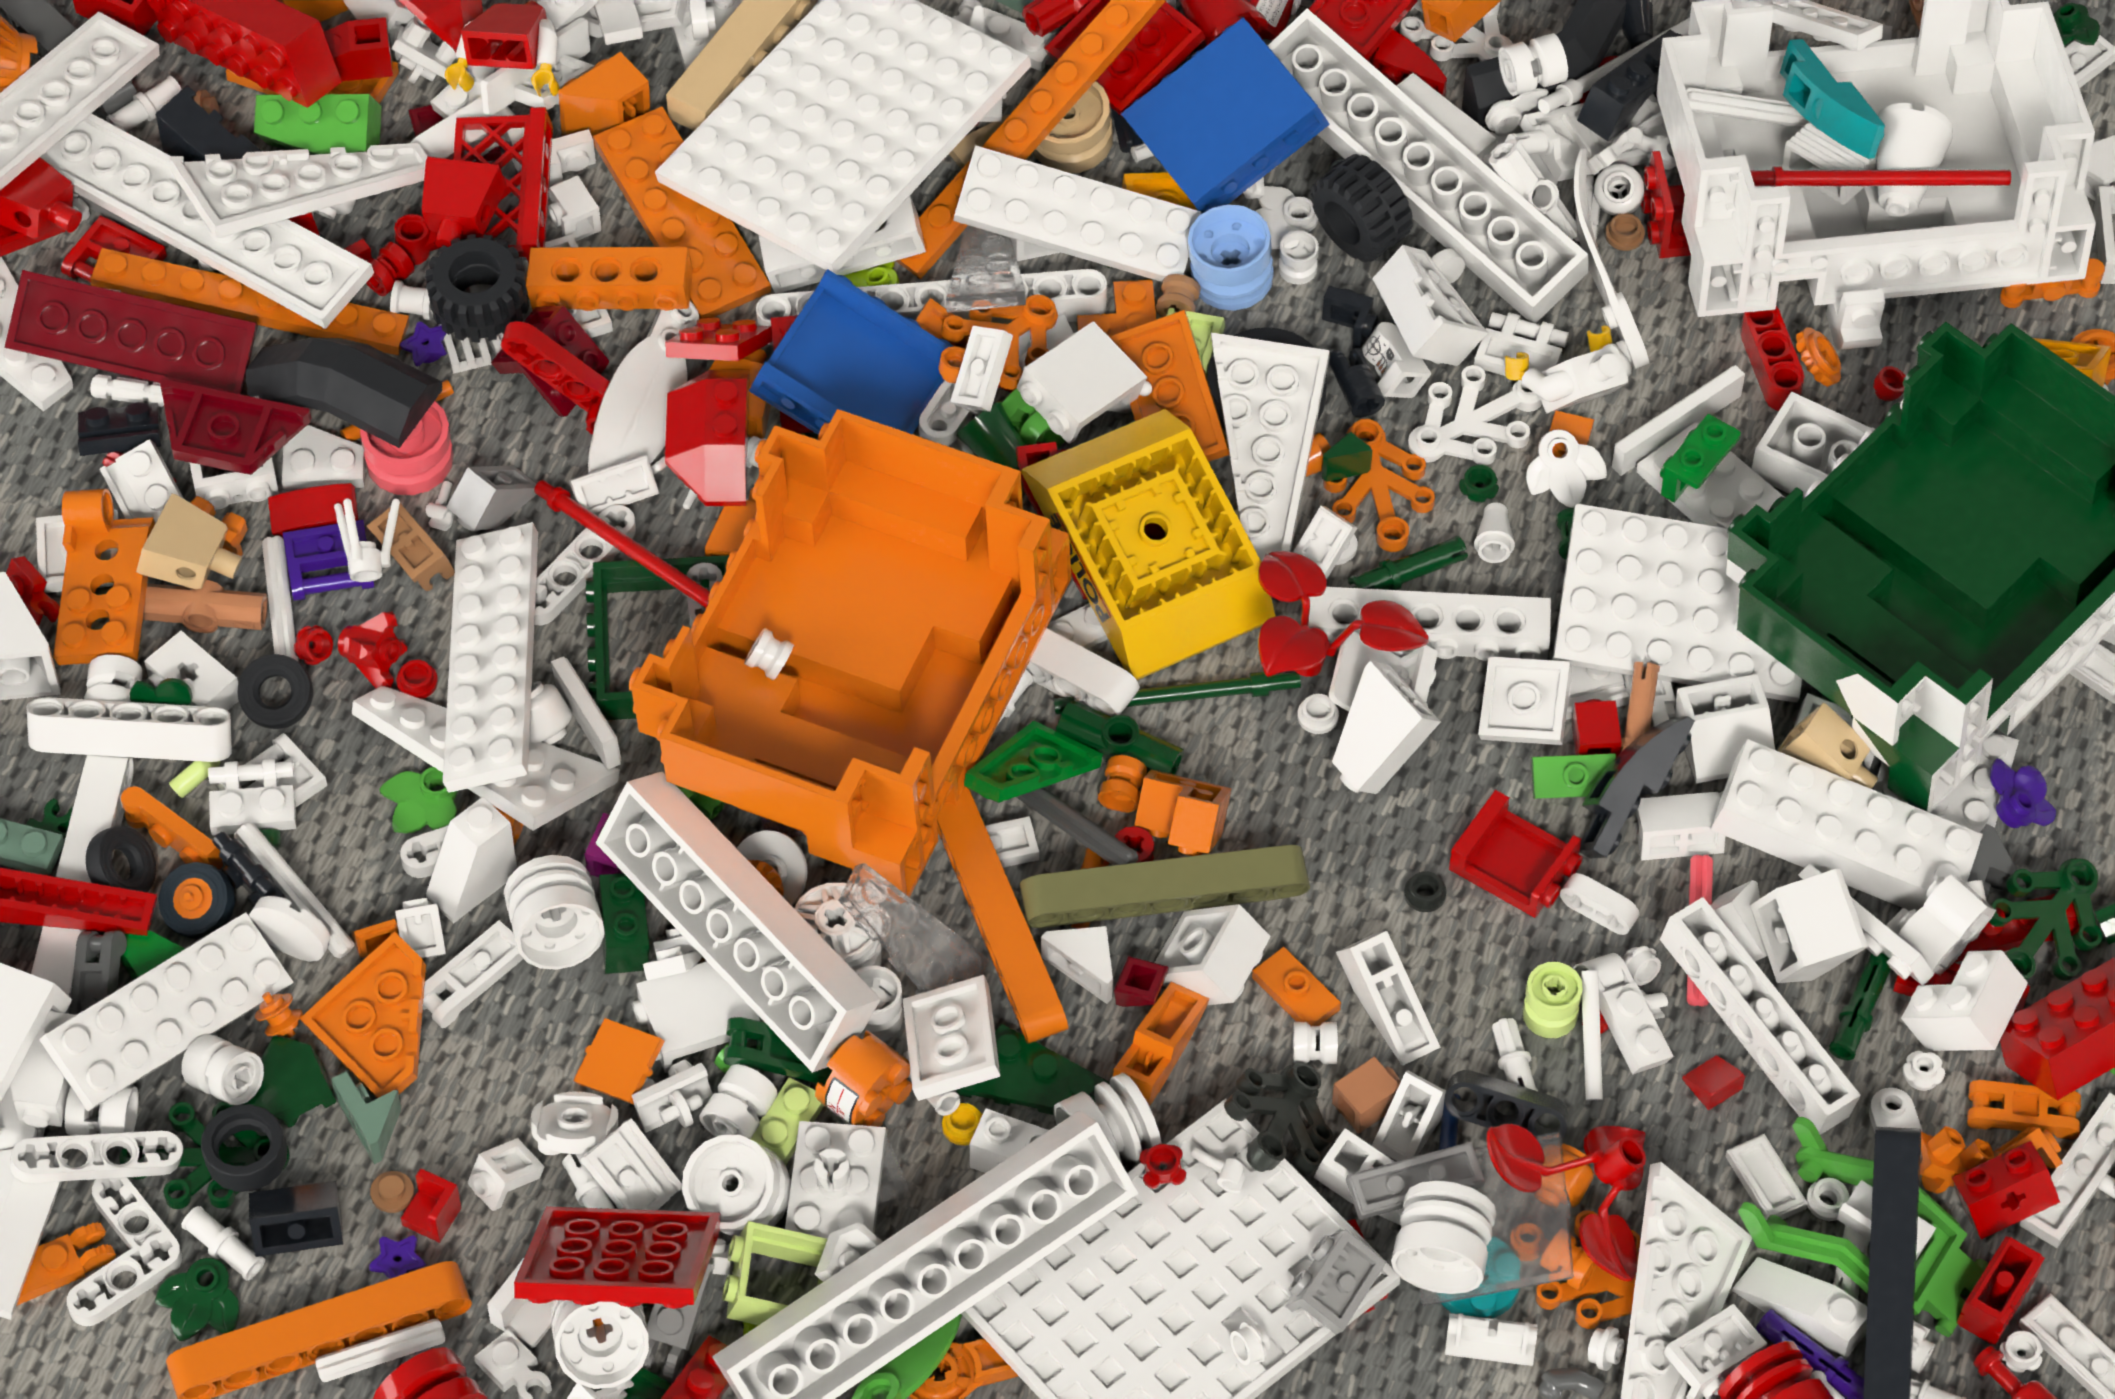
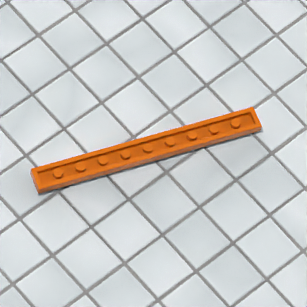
M1111 0L982 147L1026 160L1166 0ZM971 159L919 217L926 252L896 260V262L919 279L929 271L968 226L953 221Z

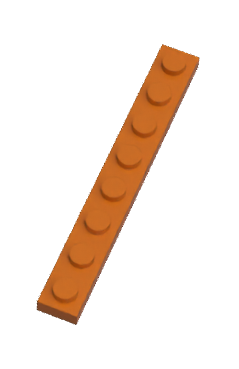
M105 248L101 249L91 276V286L120 290L122 293L250 321L260 326L309 337L351 340L368 344L384 353L399 355L401 350L400 343L404 341L409 326V316L348 303L329 326L324 329L227 275Z

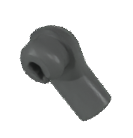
M1567 1367L1547 1370L1541 1376L1543 1382L1540 1384L1538 1391L1541 1396L1547 1399H1560L1563 1390H1573L1589 1399H1600L1607 1383L1581 1369Z

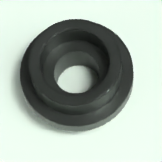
M1429 871L1419 872L1412 876L1405 885V900L1416 911L1433 912L1439 909L1446 900V886L1435 873ZM1426 890L1429 891L1432 894V896L1425 897L1419 895L1418 893L1420 891Z

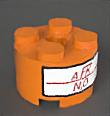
M866 1030L863 1039L856 1035L851 1036L832 1056L826 1066L833 1071L825 1085L817 1083L815 1097L849 1125L881 1127L885 1120V1113L894 1103L899 1105L904 1102L912 1090V1083L908 1080L910 1063L905 1057Z

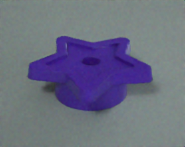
M419 321L416 324L414 335L402 341L400 347L402 350L413 353L415 366L418 367L422 363H432L447 354L443 342L447 333L442 330V326L429 328L422 321ZM429 341L427 345H423L424 342Z
M414 1235L399 1242L383 1236L379 1239L381 1254L370 1263L369 1270L384 1273L391 1279L424 1268L427 1265L415 1253L418 1240ZM400 1256L402 1260L395 1262L394 1258Z

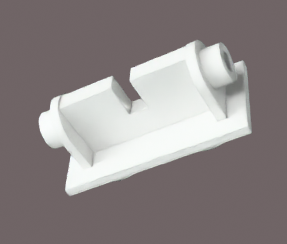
M1449 1313L1445 1355L1533 1366L1538 1331L1537 1324L1466 1316L1462 1313H1459V1315Z

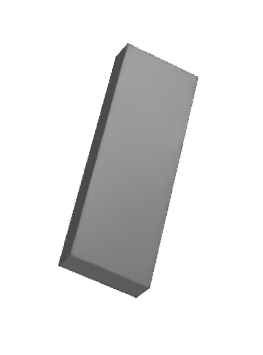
M1471 1142L1349 1174L1345 1179L1359 1220L1404 1208L1403 1203L1409 1188L1421 1182H1455L1473 1189L1483 1187L1485 1183Z

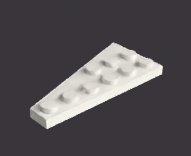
M419 143L371 145L367 152L346 153L345 147L330 148V154L309 155L308 149L246 152L242 159L221 160L220 154L205 155V161L184 162L183 156L169 157V167L214 237L220 238L424 181L425 164L428 155Z
M380 686L353 701L352 715L443 773L447 708L385 686ZM529 742L528 775L468 789L480 797L484 796L492 805L534 831L615 785L619 779L620 769L614 767L607 770L606 766L601 762L544 742Z

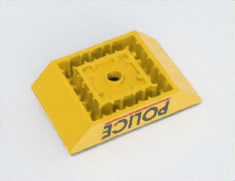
M1166 409L1021 470L1044 517L1050 519V527L1069 533L1071 569L1124 670L1128 671L1136 680L1257 629L1266 620L1275 617L1272 598L1263 590L1259 583L1258 570L1261 560L1191 428ZM1149 523L1160 525L1165 531V538L1161 540L1150 539L1144 532V526Z

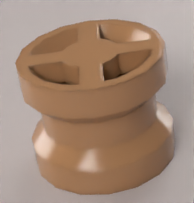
M1171 274L1166 276L1161 285L1163 295L1158 298L1156 304L1158 314L1165 317L1169 308H1174L1175 312L1185 310V312H1195L1196 306L1194 302L1199 298L1201 291L1199 283L1186 275Z

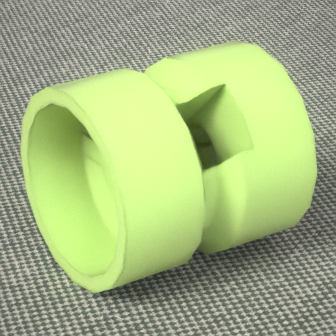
M1546 962L1538 965L1530 973L1526 985L1523 1019L1527 1027L1536 1035L1545 1038H1559L1567 1035L1575 1027L1583 991L1582 980L1577 971L1561 962Z

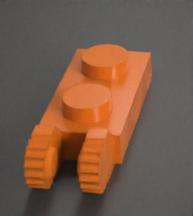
M93 1222L87 1226L75 1229L70 1236L66 1234L38 1246L17 1305L86 1276L85 1273L114 1260L116 1253L113 1247L108 1244L89 1249L80 1258L76 1253L77 1250L104 1238L106 1231L103 1225Z

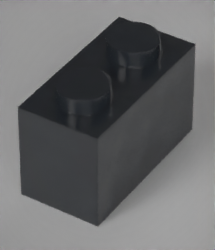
M336 1181L249 1193V1221L255 1257L343 1245L342 1214Z

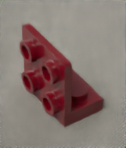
M564 305L535 307L524 321L536 327L597 373L601 374L608 366L609 360ZM502 349L491 361V364L499 374L523 373L558 416H568L576 406L574 402L507 355Z

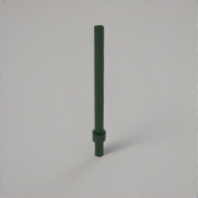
M1263 671L1249 673V677L1145 688L1139 689L1126 707L1251 694L1252 697L1269 696V691L1301 688L1300 675L1296 672L1275 674L1267 677ZM1054 698L1055 715L1061 714L1067 703L1076 698Z

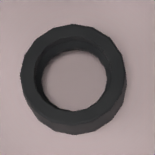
M252 1104L234 1105L220 1111L208 1122L202 1134L201 1151L211 1178L226 1189L245 1192L255 1191L267 1186L281 1174L287 1161V1143L281 1125L273 1114L262 1107ZM246 1130H255L267 1135L270 1141V1148L259 1161L247 1166H233L222 1162L219 1156V1148L229 1136Z

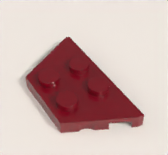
M162 379L160 382L170 443L175 460L252 475L304 429L312 419L309 408Z

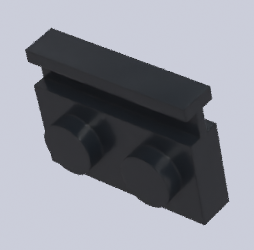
M136 402L125 407L109 409L95 407L84 412H78V447L80 456L132 450L149 439L155 443L156 447H160L161 431L158 403L146 404Z

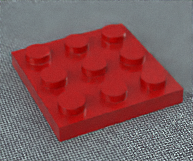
M1092 0L1044 47L1047 55L1057 62L1111 0ZM1165 1L1099 76L1096 82L1104 88L1110 101V107L1121 115L1136 99L1143 97L1157 86L1206 37L1200 28Z

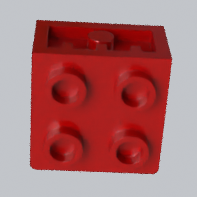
M1652 151L1650 166L1644 167L1646 190H1644V197L1641 203L1642 213H1649L1650 221L1647 223L1650 245L1656 244L1659 259L1690 256L1691 253L1682 225L1685 197L1683 186H1668L1661 152Z

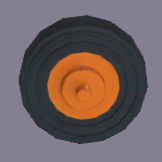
M201 862L183 864L170 872L163 882L158 897L159 910L166 925L179 935L195 939L203 938L227 924L232 917L235 906L234 888L227 875L213 865Z

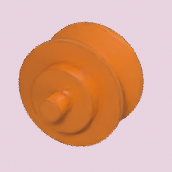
M269 992L262 995L264 1001L259 1005L255 1019L257 1021H268L269 1025L265 1029L266 1036H283L286 1034L288 1038L293 1037L296 1034L293 1029L296 1028L299 1023L298 1021L303 1015L301 1009L291 1010L289 1008L293 996L289 993L282 995L278 993L272 996Z

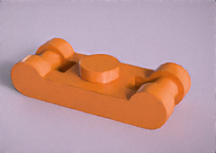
M2089 258L2085 279L2010 285L2002 288L2000 301L2005 307L2017 308L2024 300L2044 298L2047 301H2055L2064 295L2076 293L2085 298H2093L2099 293L2100 281L2103 278L2105 266L2100 260Z
M1975 1080L1969 1084L1968 1097L1972 1101V1108L1967 1113V1125L1970 1128L1987 1130L1992 1127L2023 1131L2028 1127H2039L2042 1132L2046 1129L2057 1138L2070 1140L2076 1139L2080 1135V1121L2076 1119V1112L2081 1109V1095L2076 1091L2057 1101L2038 1087L2032 1085L1988 1080ZM1990 1102H2002V1109L1991 1108ZM2048 1107L2055 1108L2059 1111V1115L2048 1114Z

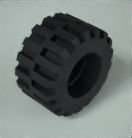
M1351 155L1312 185L1311 201L1322 228L1342 251H1345L1354 259H1359L1361 262L1376 260L1406 237L1413 227L1412 211L1401 187L1386 169L1367 156Z
M476 234L467 235L468 239L460 241L458 237L451 240L450 247L443 245L437 250L439 257L432 256L429 261L430 269L426 270V286L434 319L437 325L441 324L442 330L448 335L454 332L456 339L464 341L466 337H469L471 342L480 343L481 338H488L489 341L496 340L497 334H504L506 325L515 321L522 322V314L528 312L529 296L526 289L527 278L523 260L519 258V253L514 246L508 248L507 241L501 238L493 241L492 235L484 234L483 238H476ZM476 284L493 285L489 289L478 293L463 292L466 288Z

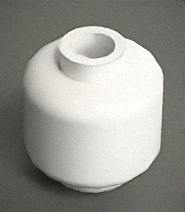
M1613 164L1604 168L1598 174L1594 183V196L1600 208L1607 214L1613 216L1626 213L1631 214L1637 210L1643 201L1644 182L1640 173L1633 167L1626 164ZM1627 189V195L1623 198L1622 192ZM1612 192H1613V193H1617L1619 199H1616V198L1612 195Z
M536 681L532 683L529 742L538 743L544 741L551 745L567 734L565 727L569 724L572 713L554 685H543L541 681Z

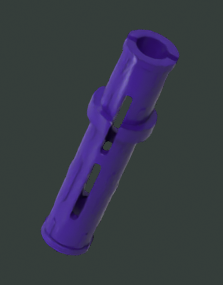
M1773 1309L1766 1312L1756 1326L1759 1334L1773 1344L1783 1341H1794L1803 1354L1802 1359L1808 1361L1813 1371L1824 1372L1827 1382L1847 1399H1863L1864 1378L1848 1367L1849 1362L1842 1356L1834 1357L1807 1335L1776 1314V1311Z

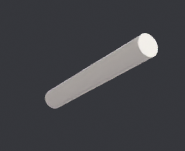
M1586 970L1581 971L1586 1100H1603L1598 971Z

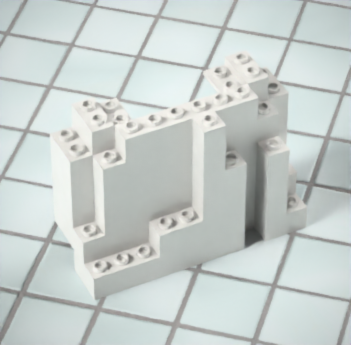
M1731 0L1692 2L1688 36L1662 39L1656 96L1685 193L1682 225L1691 253L1688 285L1697 317L1775 310L1779 282L1806 279L1814 306L1841 302L1843 292L1882 289L1884 298L1887 299L2008 287L2025 283L2028 285L2085 279L2096 225L2084 191L2095 131L2048 1L2010 5L2008 0H1924L1919 37L1876 41L1860 51L1846 50L1843 48V45L1810 47L1837 82H1852L1877 115L1883 108L1891 104L1903 102L1912 103L1911 109L1924 111L1925 106H1929L1945 114L1953 123V139L1937 170H2011L2010 186H1929L1917 210L1902 217L1892 216L1880 206L1878 202V186H1865L1844 205H1841L1839 201H1835L1833 197H1828L1826 193L1822 194L1820 189L1816 190L1814 186H1755L1750 170H1772L1773 166H1782L1785 144L1787 140L1796 135L1797 131L1800 132L1801 128L1692 111L1686 88L1689 87L1788 102L1782 95L1786 80L1779 73L1786 50L1769 51L1774 12L1772 6L1733 9Z

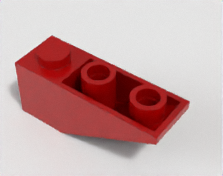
M386 17L346 21L324 32L342 82L393 77Z

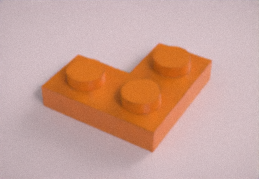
M1153 280L1113 282L1115 313L1077 315V332L1094 321L1108 336H1112L1156 320Z

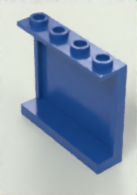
M1244 17L1234 25L1226 28L1218 38L1204 49L1197 51L1190 60L1173 73L1165 76L1157 86L1143 97L1136 99L1129 108L1121 113L1134 133L1144 142L1190 199L1195 208L1201 211V214L1211 208L1231 203L1330 125L1318 105Z
M827 269L819 285L769 360L764 363L749 391L818 435L825 422L830 423L837 409L914 434L919 426L921 413L940 385L945 381L938 369L941 353L944 349L953 345L925 331L915 320L903 317L890 309L880 298L870 296L860 290L845 276L837 275Z

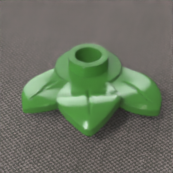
M435 767L426 769L422 774L411 771L399 773L387 780L379 789L380 794L398 804L392 819V827L395 832L404 834L414 833L426 825L432 830L448 826L450 821L456 817L457 810L453 800L457 796L458 791L448 793L443 784V773ZM434 786L444 787L440 791H431Z

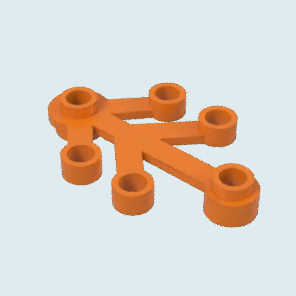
M1044 295L1029 296L1021 305L996 303L985 298H977L971 303L969 311L970 320L956 315L947 316L943 321L941 335L947 341L959 342L963 340L965 335L970 336L973 326L1004 330L1012 334L1013 338L999 385L1005 389L1013 390L1017 388L1023 373L1022 368L1019 366V336L1030 330L1031 347L1028 348L1025 358V365L1027 366L1036 360L1034 357L1039 358L1049 351L1047 349L1046 331L1055 326L1058 313L1054 302ZM993 317L1013 320L1008 324L991 322ZM952 346L942 351L938 369L945 381L956 383L966 349Z
M1361 419L1348 429L1347 434L1352 432L1360 439L1368 438L1371 440L1365 442L1372 448L1371 470L1362 474L1343 499H1339L1333 504L1332 511L1348 522L1353 523L1356 518L1357 507L1371 491L1379 518L1376 533L1377 544L1385 551L1398 552L1408 544L1409 526L1405 520L1395 516L1388 489L1410 500V505L1414 511L1418 513L1431 511L1435 503L1433 490L1424 486L1419 487L1408 481L1419 480L1425 475L1426 461L1416 454H1409L1387 442L1384 430L1376 421ZM1380 457L1402 467L1401 472L1405 478L1384 468ZM1415 464L1418 465L1420 469L1410 470L1407 466ZM1342 478V481L1338 483L1323 480V486L1331 493H1339L1346 488L1347 478ZM1418 497H1426L1429 501L1421 503L1416 499ZM1341 509H1346L1351 513L1348 515H1341L1337 511ZM1396 536L1398 539L1391 540L1386 537Z
M1585 1210L1576 1216L1574 1232L1579 1238V1228L1582 1219L1589 1214L1598 1215L1596 1212ZM1523 1226L1513 1233L1510 1249L1521 1263L1533 1264L1544 1259L1552 1243L1546 1241V1237L1540 1229L1534 1226ZM1631 1230L1636 1244L1638 1264L1641 1238L1637 1232ZM1532 1237L1537 1243L1526 1245L1521 1239ZM1597 1267L1581 1291L1574 1289L1567 1282L1560 1284L1553 1279H1546L1538 1284L1535 1298L1541 1308L1552 1310L1563 1302L1604 1291L1621 1297L1602 1304L1591 1298L1583 1299L1578 1303L1575 1313L1576 1322L1582 1328L1593 1329L1600 1322L1631 1314L1636 1275L1631 1282L1623 1281ZM1551 1290L1556 1293L1557 1297L1547 1299L1542 1295V1292ZM1585 1309H1590L1597 1316L1586 1318L1581 1312Z

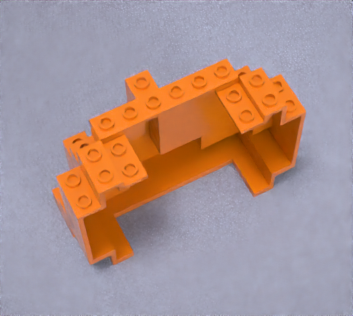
M837 409L830 423L825 422L821 427L818 439L774 425L768 438L762 439L759 442L755 452V462L758 463L759 476L752 492V498L756 501L757 512L755 518L751 517L747 522L744 530V540L738 550L734 549L730 553L726 564V573L721 582L716 581L712 586L708 599L709 604L703 614L699 613L696 616L692 628L683 625L676 639L668 641L663 652V658L649 653L642 667L638 666L633 671L629 681V690L632 691L633 713L636 714L639 732L655 737L660 741L661 763L664 764L667 782L802 831L807 837L809 854L851 868L852 872L856 874L857 887L864 890L869 896L904 908L939 841L937 817L944 803L956 805L965 787L966 772L979 762L1071 581L1069 533L1050 527L1049 518L1023 510L1021 472L1019 470ZM764 628L772 631L774 638L780 642L787 640L794 644L785 665L774 680L766 677L764 670L759 667L750 668L744 664L750 649Z

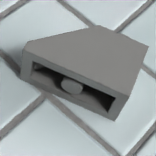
M514 465L467 467L446 508L458 517V523L468 530L477 532L479 530L496 529L537 495L534 492L536 483Z

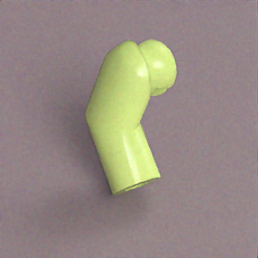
M193 761L173 778L169 785L181 798H184L209 777L208 768L219 767L220 761Z

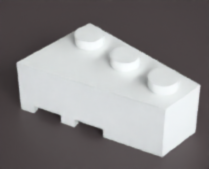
M1402 245L1373 277L1380 296L1384 300L1413 357L1430 360L1436 364L1444 363L1458 366L1488 334L1425 250Z

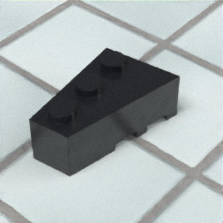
M188 85L155 114L163 152L170 156H183L184 162L205 161V155L220 154L221 160L242 159L246 152H262L243 134L236 138L223 127L220 122L224 117L215 109L209 114L194 101L196 92Z

